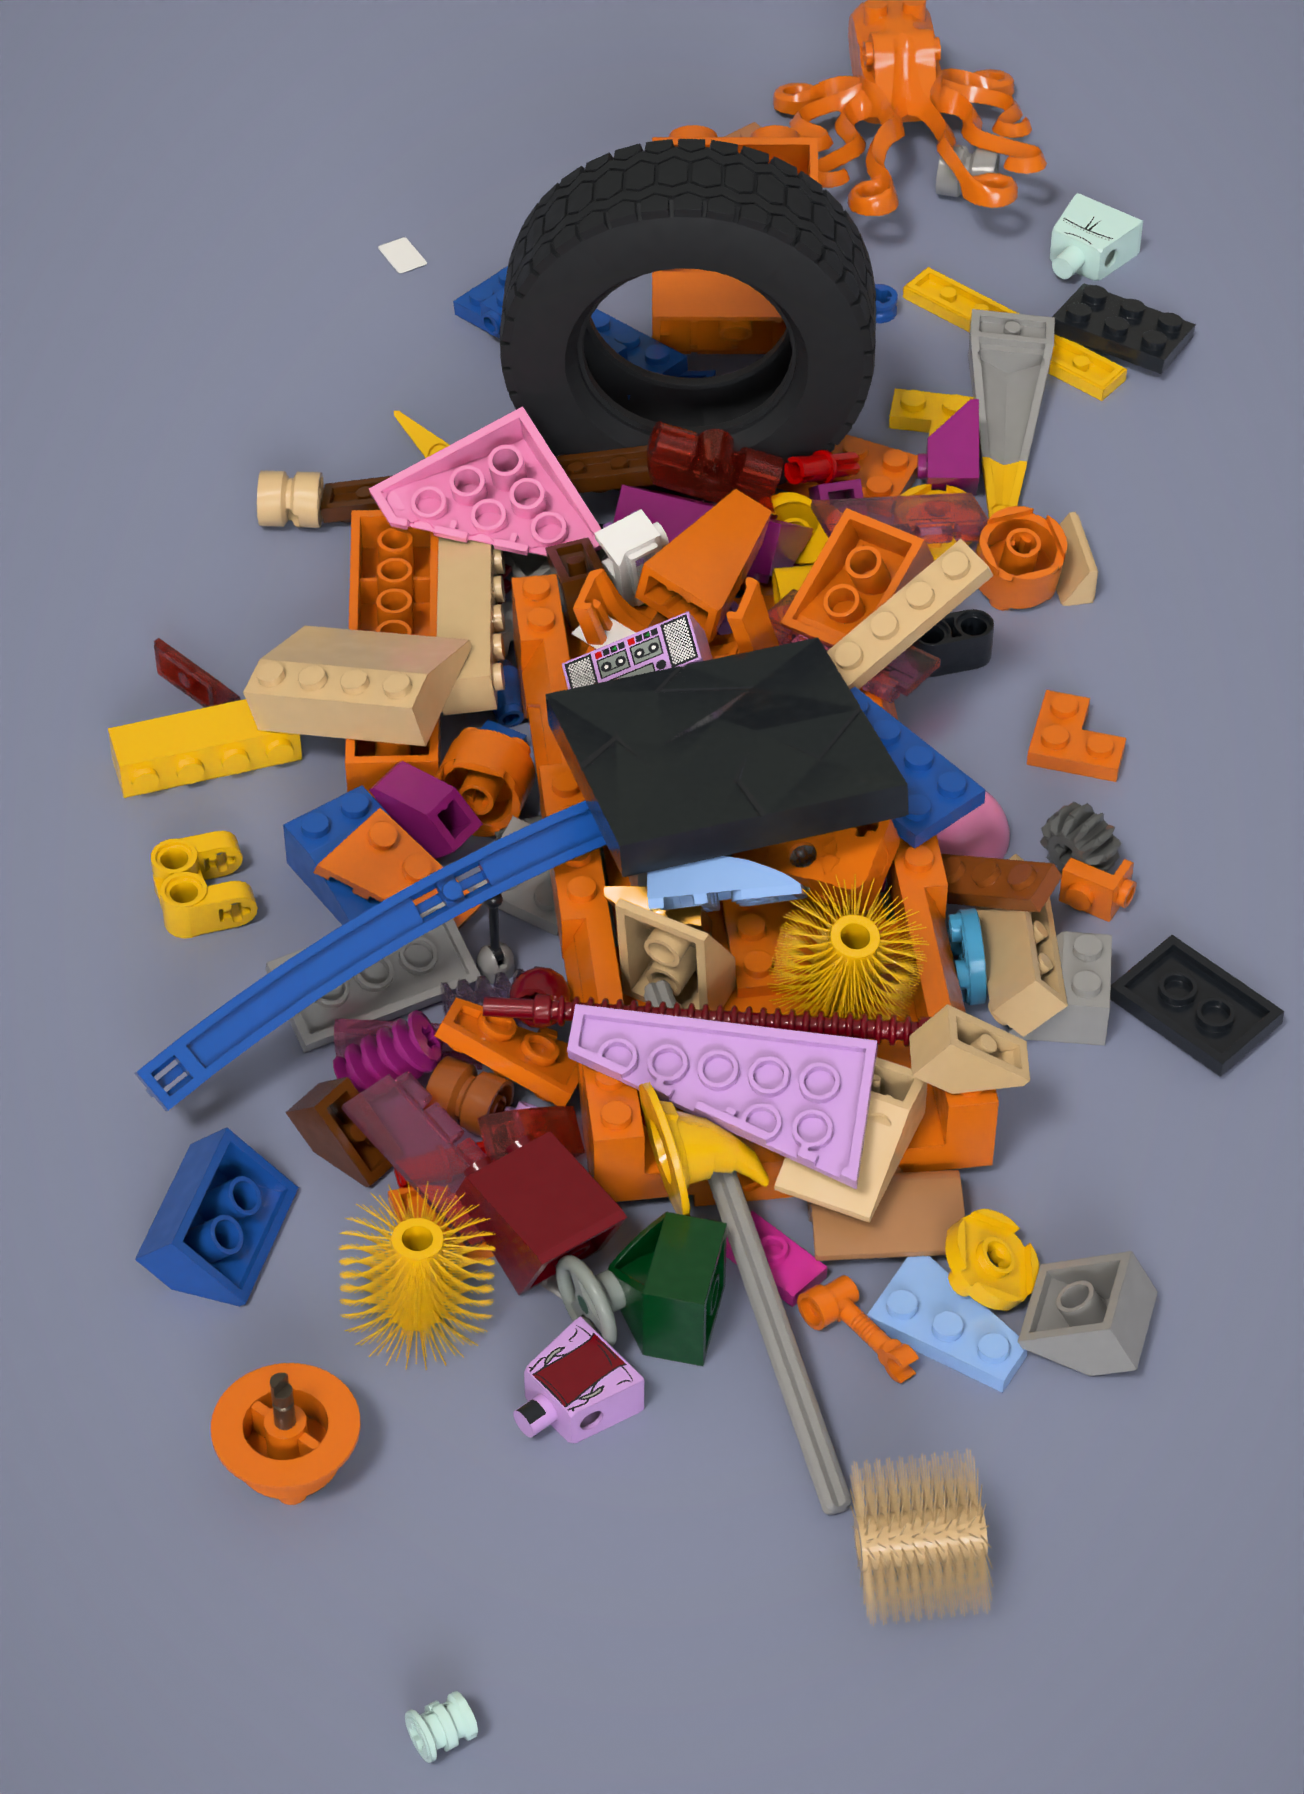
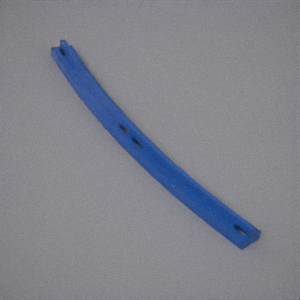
M586 801L545 817L476 850L390 896L338 927L233 997L134 1074L147 1088V1093L151 1097L154 1096L166 1112L169 1111L202 1083L263 1037L361 971L445 922L506 890L565 862L607 845ZM479 866L480 872L460 882L456 881V877ZM484 880L487 881V884L466 895L463 894V891ZM437 889L439 893L415 906L413 900ZM442 902L446 905L423 918L420 916V914ZM176 1060L178 1064L160 1079L156 1080L154 1078L161 1070ZM183 1072H186L187 1076L166 1092L163 1089Z

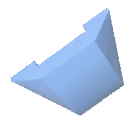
M720 856L647 872L648 908L653 912L702 906L706 912L719 911V901L732 899V902H736L739 906L744 907L807 898V894L802 890L804 889L807 892L806 888L787 874L750 860L730 856Z

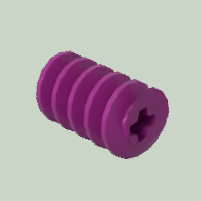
M414 1010L408 1014V1022L405 1019L399 1018L392 1023V1030L384 1026L377 1031L376 1038L372 1035H367L361 1039L360 1045L355 1043L349 1044L345 1048V1058L336 1056L333 1060L334 1073L337 1079L348 1077L367 1105H369L377 1097L388 1095L392 1092V1089H400L408 1081H415L423 1076L424 1073L433 1072L442 1060L440 1039L434 1036L436 1031L428 1017L421 1011Z

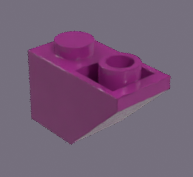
M404 761L398 762L369 790L389 816L434 859L455 852L483 825L455 787Z

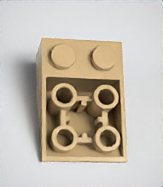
M876 1057L857 1189L785 1157L774 1190L870 1223L925 1114L928 1083L913 1077L911 1068Z

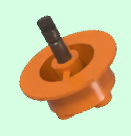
M301 1363L268 1365L245 1374L222 1394L212 1414V1444L217 1457L226 1469L244 1481L253 1490L264 1496L279 1499L284 1504L296 1505L304 1501L308 1495L327 1485L338 1469L349 1459L360 1435V1412L352 1392L333 1374L321 1368Z

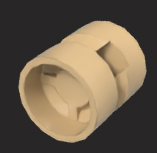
M261 470L257 486V518L259 526L284 527L288 521H292L295 527L321 528L323 518L320 507L324 490L322 472L297 471L293 478H289L285 471Z

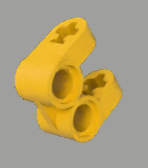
M213 831L184 838L168 839L160 842L152 850L151 866L155 893L161 905L164 926L173 936L193 938L201 934L239 927L247 924L256 916L258 907L253 890L249 884L242 881H229L207 886L205 882L208 879L232 874L242 864L243 856L234 834L228 831Z

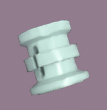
M458 1691L448 1694L446 1702L443 1704L436 1700L426 1705L425 1712L422 1714L413 1709L405 1713V1722L410 1738L420 1756L428 1763L437 1759L438 1749L444 1748V1751L447 1752L459 1745V1739L464 1738L469 1741L477 1737L478 1727L474 1714L466 1699Z

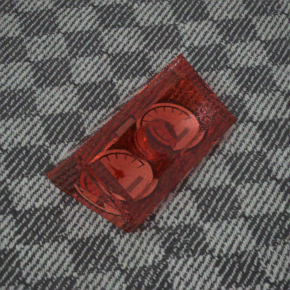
M158 638L154 641L157 674L201 706L206 708L241 700L236 693L163 640Z

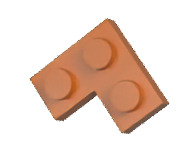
M1046 690L1029 746L1027 765L1116 782L1125 752L1126 738L1084 730L1089 712L1090 698Z

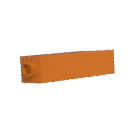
M733 490L643 564L635 598L668 619L689 611L704 629L709 644L714 640L763 544L772 511L739 490Z

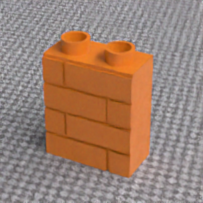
M687 125L674 129L669 134V137H652V141L673 139L674 147H678V139H705V147L709 148L711 140L738 144V153L741 152L743 146L769 154V162L775 156L797 167L798 174L803 171L819 183L818 137H799L796 130L787 126L770 125L755 130L751 137H718L716 132L708 127ZM676 268L652 272V338L682 354H691V352H697V354H766L776 345L787 328L776 308L761 293L733 277L701 269Z

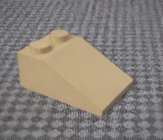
M620 898L615 905L623 994L646 1003L644 999L645 986L649 983L665 980L670 984L675 1000L681 1004V1008H688L690 1003H694L695 1009H702L704 1004H708L710 1010H717L718 1005L724 1006L736 988L735 957L710 934Z

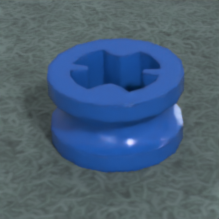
M875 284L876 323H886L893 320L897 315L896 304L898 294L891 286Z

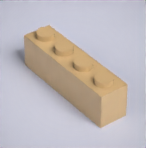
M1017 854L1009 858L1010 860L1024 861ZM1050 897L1040 913L975 906L979 915L984 944L990 1000L988 1002L989 1011L999 1024L1003 1026L1008 1025L1022 1037L1068 1006Z

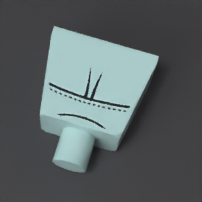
M1077 193L1052 231L1050 260L1052 261L1054 273L1062 279H1069L1074 273H1077L1093 281L1102 280L1140 253L1143 220Z

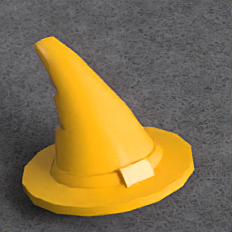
M650 1082L639 1085L641 1107L650 1144L665 1190L676 1214L690 1216V1203L687 1192L689 1184L710 1179L713 1172L732 1173L736 1171L764 1187L768 1186L769 1177L757 1154L734 1134L706 1118L676 1111L672 1102L659 1101L656 1091Z

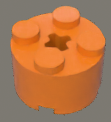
M1012 506L1001 509L987 520V524L980 533L975 553L989 566L994 576L978 589L989 599L991 606L998 610L1035 607L1051 599L1058 585L1066 557L1067 539L1062 527L1055 519L1049 515L1045 519L1034 514L1033 508Z
M468 727L464 728L451 743L435 777L455 787L483 823L472 834L473 836H495L494 832L506 828L513 816L519 818L536 777L535 766L530 757V747L523 739L511 738L492 730Z

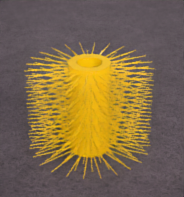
M856 874L854 879V914L853 885L850 915V895L848 906L845 879L844 887L847 905H845L838 882L844 916L842 915L836 892L835 896L838 907L829 888L830 897L823 888L832 903L835 917L826 898L827 907L824 903L822 905L815 896V899H813L822 908L824 917L821 913L820 915L816 911L814 913L800 899L806 907L802 908L797 904L795 905L803 909V911L805 910L810 913L813 918L814 916L817 917L822 928L818 923L817 925L813 921L811 923L797 910L804 918L798 915L799 917H792L794 919L791 920H794L801 928L793 929L786 926L790 928L787 929L790 931L780 929V931L788 932H782L779 934L780 936H783L781 934H790L794 938L785 937L787 939H780L786 941L777 940L781 941L777 943V946L784 949H780L782 951L774 950L777 951L775 954L781 955L777 956V958L781 959H777L779 961L774 962L784 964L774 965L785 966L771 968L777 970L771 972L781 974L770 975H782L771 978L791 977L774 981L792 980L768 985H779L769 988L789 987L777 989H790L780 993L795 990L791 993L796 991L799 993L792 997L774 1000L787 999L777 1003L792 1000L786 1004L798 1001L793 1004L795 1005L808 997L805 1001L807 1002L816 995L812 1001L808 1003L803 1002L800 1006L794 1008V1010L798 1009L797 1011L806 1007L801 1012L803 1013L817 1002L809 1010L811 1011L810 1014L813 1013L811 1016H814L822 1007L821 1010L823 1011L824 1009L826 1017L829 1011H831L830 1017H832L833 1012L837 1011L839 1017L842 1014L843 1018V1013H845L846 1018L847 1014L852 1012L854 1018L860 1019L859 1010L861 1015L865 1013L863 1004L869 1013L868 1019L873 1020L870 1015L871 1012L875 1018L874 1013L876 1015L881 1014L887 1020L890 1019L882 1013L878 1004L885 1012V1009L888 1008L892 1012L900 1013L899 1011L906 1013L902 1010H909L900 1008L895 1002L898 1000L903 1003L900 1001L902 999L914 1002L909 1000V998L914 999L912 998L913 995L907 992L912 993L908 990L915 991L909 988L917 989L915 988L916 985L910 983L918 984L911 981L915 980L912 978L919 977V975L913 972H917L915 970L922 971L916 969L922 967L912 966L922 964H911L912 962L920 961L907 960L916 958L926 961L920 959L926 957L916 956L926 954L912 953L924 951H909L920 948L902 950L912 946L894 950L896 948L889 949L885 946L895 943L894 945L898 943H905L903 945H929L911 943L927 942L911 941L923 939V937L909 940L904 939L914 936L899 939L901 937L894 938L902 932L927 927L910 929L920 926L916 925L902 929L913 924L910 923L901 928L896 926L887 931L897 921L913 914L899 918L904 915L902 914L891 920L896 915L894 914L879 926L900 903L881 916L891 906L890 904L873 921L882 906L874 917L872 915L887 893L875 907L879 899L878 892L866 917H864L875 878H873L861 915H859L863 882L859 899L856 903ZM825 912L830 916L832 924L829 923ZM798 922L803 925H809L810 928H815L818 935L814 931V935L810 931L808 933ZM890 925V926H889L888 928H886L883 932L879 933V931H880L882 928H884V927ZM898 933L890 939L885 940L891 934ZM798 935L802 937L807 936L808 939L810 937L818 944L810 945L808 942L806 944ZM807 947L815 954L805 955L801 950L798 951L796 949ZM891 953L895 954V953H898V954H900V955H906V956H905V957H902V958L894 959V958H896V957H898V956H900V955H897V956H895V957H893V958H888V957H890L891 955L885 956V954H891ZM906 957H912V959L899 960ZM804 959V960H802V961H800V962H798V963H801V962H803V961H805V960H808V961H810L812 964H811V965H799L798 963H795L794 961ZM883 964H897L901 967L891 969L897 965L886 968ZM783 967H793V968H787V969H781V970L775 969V968H783ZM794 969V970L788 971V972H792V971H796V970L802 969V970H800V971H798V972H795V973H793V974L788 973V972H785V971H782V970ZM806 970L804 973L800 975H795L796 973ZM880 974H891L896 980L886 981ZM797 979H800V980L795 981V982H793V983H791V984H794V983L799 982V981H801L800 984L806 982L807 980L810 981V982L807 983L806 985H800V984H798V985H791V984H789V985H783V983L790 982V981L797 980ZM877 984H882L883 986L885 984L892 993H889L885 986L884 988L887 992L883 991ZM810 988L805 994L798 995L806 989ZM876 993H878L881 998H882L881 994H882L884 997H885V996H886L887 998L890 997L891 999H893V1000H891V1001H892L896 1006H893L891 1003H890V1004H887L885 1001H884V1002L880 1001V1000L878 999V996H877ZM867 999L871 1001L872 1005L875 1002L880 1012L875 1009L874 1005L872 1007L868 1003Z
M427 1181L421 1218H418L417 1187V1218H415L409 1182L408 1216L399 1189L397 1190L405 1215L388 1184L399 1207L403 1221H400L391 1202L390 1204L397 1218L385 1202L386 1207L372 1194L386 1209L390 1217L392 1216L398 1222V1225L396 1226L393 1221V1226L383 1214L388 1221L386 1222L372 1206L370 1207L378 1215L369 1208L366 1210L361 1207L383 1221L390 1231L385 1230L384 1227L383 1229H380L378 1226L375 1227L371 1223L367 1224L361 1219L346 1218L373 1228L385 1237L369 1236L367 1233H365L366 1235L358 1234L354 1231L340 1233L359 1236L377 1244L372 1246L364 1245L363 1247L348 1244L340 1246L342 1248H339V1250L358 1249L372 1254V1256L363 1257L360 1260L340 1259L339 1263H342L341 1265L345 1264L344 1266L357 1262L371 1267V1269L360 1273L350 1271L340 1273L341 1278L347 1279L359 1276L372 1281L359 1287L347 1284L340 1286L339 1288H342L340 1290L344 1292L350 1291L349 1293L355 1290L373 1293L359 1300L340 1299L339 1301H343L340 1303L348 1305L365 1302L369 1303L368 1305L371 1303L377 1305L363 1312L342 1314L340 1316L354 1318L367 1313L365 1316L372 1313L369 1316L370 1318L376 1312H379L378 1315L381 1312H385L368 1323L351 1328L353 1329L351 1331L358 1328L362 1329L367 1325L371 1326L376 1322L371 1327L372 1329L380 1320L390 1317L385 1326L379 1330L377 1328L376 1332L365 1338L371 1339L376 1335L371 1340L372 1342L385 1328L384 1333L394 1323L387 1338L370 1356L386 1341L381 1348L382 1350L395 1333L387 1349L388 1351L400 1327H402L399 1340L389 1360L404 1335L395 1361L397 1362L407 1334V1369L413 1332L416 1331L417 1364V1331H419L426 1370V1334L435 1361L437 1362L429 1335L446 1366L435 1343L431 1327H433L444 1350L445 1348L437 1332L449 1348L450 1346L446 1340L464 1358L446 1338L439 1323L443 1325L450 1336L451 1334L446 1327L464 1341L467 1339L472 1342L449 1327L443 1318L448 1319L451 1324L450 1320H453L458 1326V1323H460L463 1327L467 1326L470 1329L474 1328L483 1332L486 1330L466 1324L448 1312H453L454 1315L459 1313L463 1318L464 1316L461 1313H464L467 1317H469L467 1315L469 1314L472 1317L476 1316L486 1319L493 1316L472 1313L455 1304H463L465 1306L464 1303H468L472 1306L470 1303L474 1305L477 1303L485 1307L484 1305L494 1302L490 1301L493 1299L477 1301L461 1295L470 1290L489 1293L488 1291L492 1292L491 1290H494V1288H491L493 1286L485 1284L473 1287L461 1281L471 1277L493 1279L492 1277L495 1275H491L494 1274L492 1272L475 1273L478 1271L476 1270L471 1273L462 1268L475 1263L490 1266L495 1264V1262H491L494 1260L489 1258L483 1259L484 1257L475 1260L462 1255L480 1249L495 1251L493 1249L496 1248L489 1245L470 1247L459 1246L458 1244L474 1237L495 1234L488 1231L470 1236L467 1234L462 1237H451L465 1227L485 1221L483 1220L485 1218L478 1221L475 1219L467 1225L463 1224L459 1227L463 1223L462 1221L455 1229H452V1226L449 1231L444 1232L450 1223L472 1210L467 1208L459 1214L464 1209L463 1207L449 1222L450 1217L441 1226L447 1212L464 1194L448 1209L453 1202L452 1200L439 1217L446 1203L445 1201L435 1221L432 1222L436 1208L445 1190L431 1213L438 1192L437 1189L427 1216ZM436 1323L440 1327L441 1331L435 1326Z

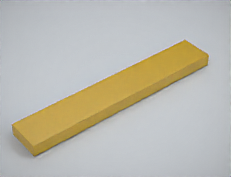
M927 267L903 287L904 299L969 333L972 309L1019 314L930 267ZM1054 334V347L1048 374L1100 401H1103L1126 381V368L1074 341Z

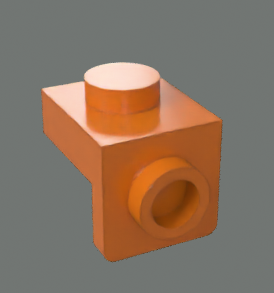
M1070 858L1062 869L1059 901L1076 910L1084 911L1110 922L1120 906L1123 908L1128 907L1135 894L1137 883L1132 881L1134 862L1124 859L1114 875L1074 858Z

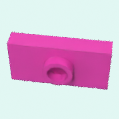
M751 1211L779 1295L782 1300L793 1307L797 1304V1298L801 1293L816 1284H820L827 1278V1266L817 1261L814 1256L754 1211ZM727 1237L726 1257L737 1265Z

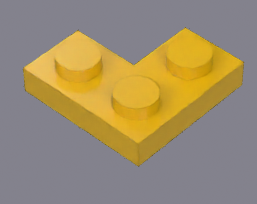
M895 388L889 415V428L926 432L930 436L973 397Z

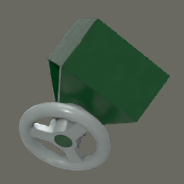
M665 1212L640 1232L610 1263L608 1270L594 1275L590 1268L576 1256H563L559 1259L556 1266V1279L561 1298L570 1318L574 1321L581 1316L611 1347H614L617 1340L614 1312L620 1310L642 1355L703 1367L725 1289L727 1223Z

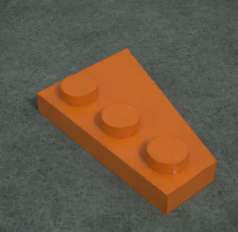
M457 997L434 1035L436 1038L447 1043L453 1050L465 1053L488 1066L494 1073L511 1079L532 1091L538 1098L551 1102L562 1109L567 1105L579 1083L577 1062L568 1058V1043L557 1039L558 1031L545 1028L534 1032L517 1026L513 1018L483 1016V1006Z

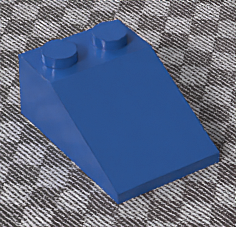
M363 785L283 824L287 864L342 925L379 904L380 901L372 897L366 900L354 894L352 887L331 876L327 880L313 872L318 863L375 811L381 808L387 813Z

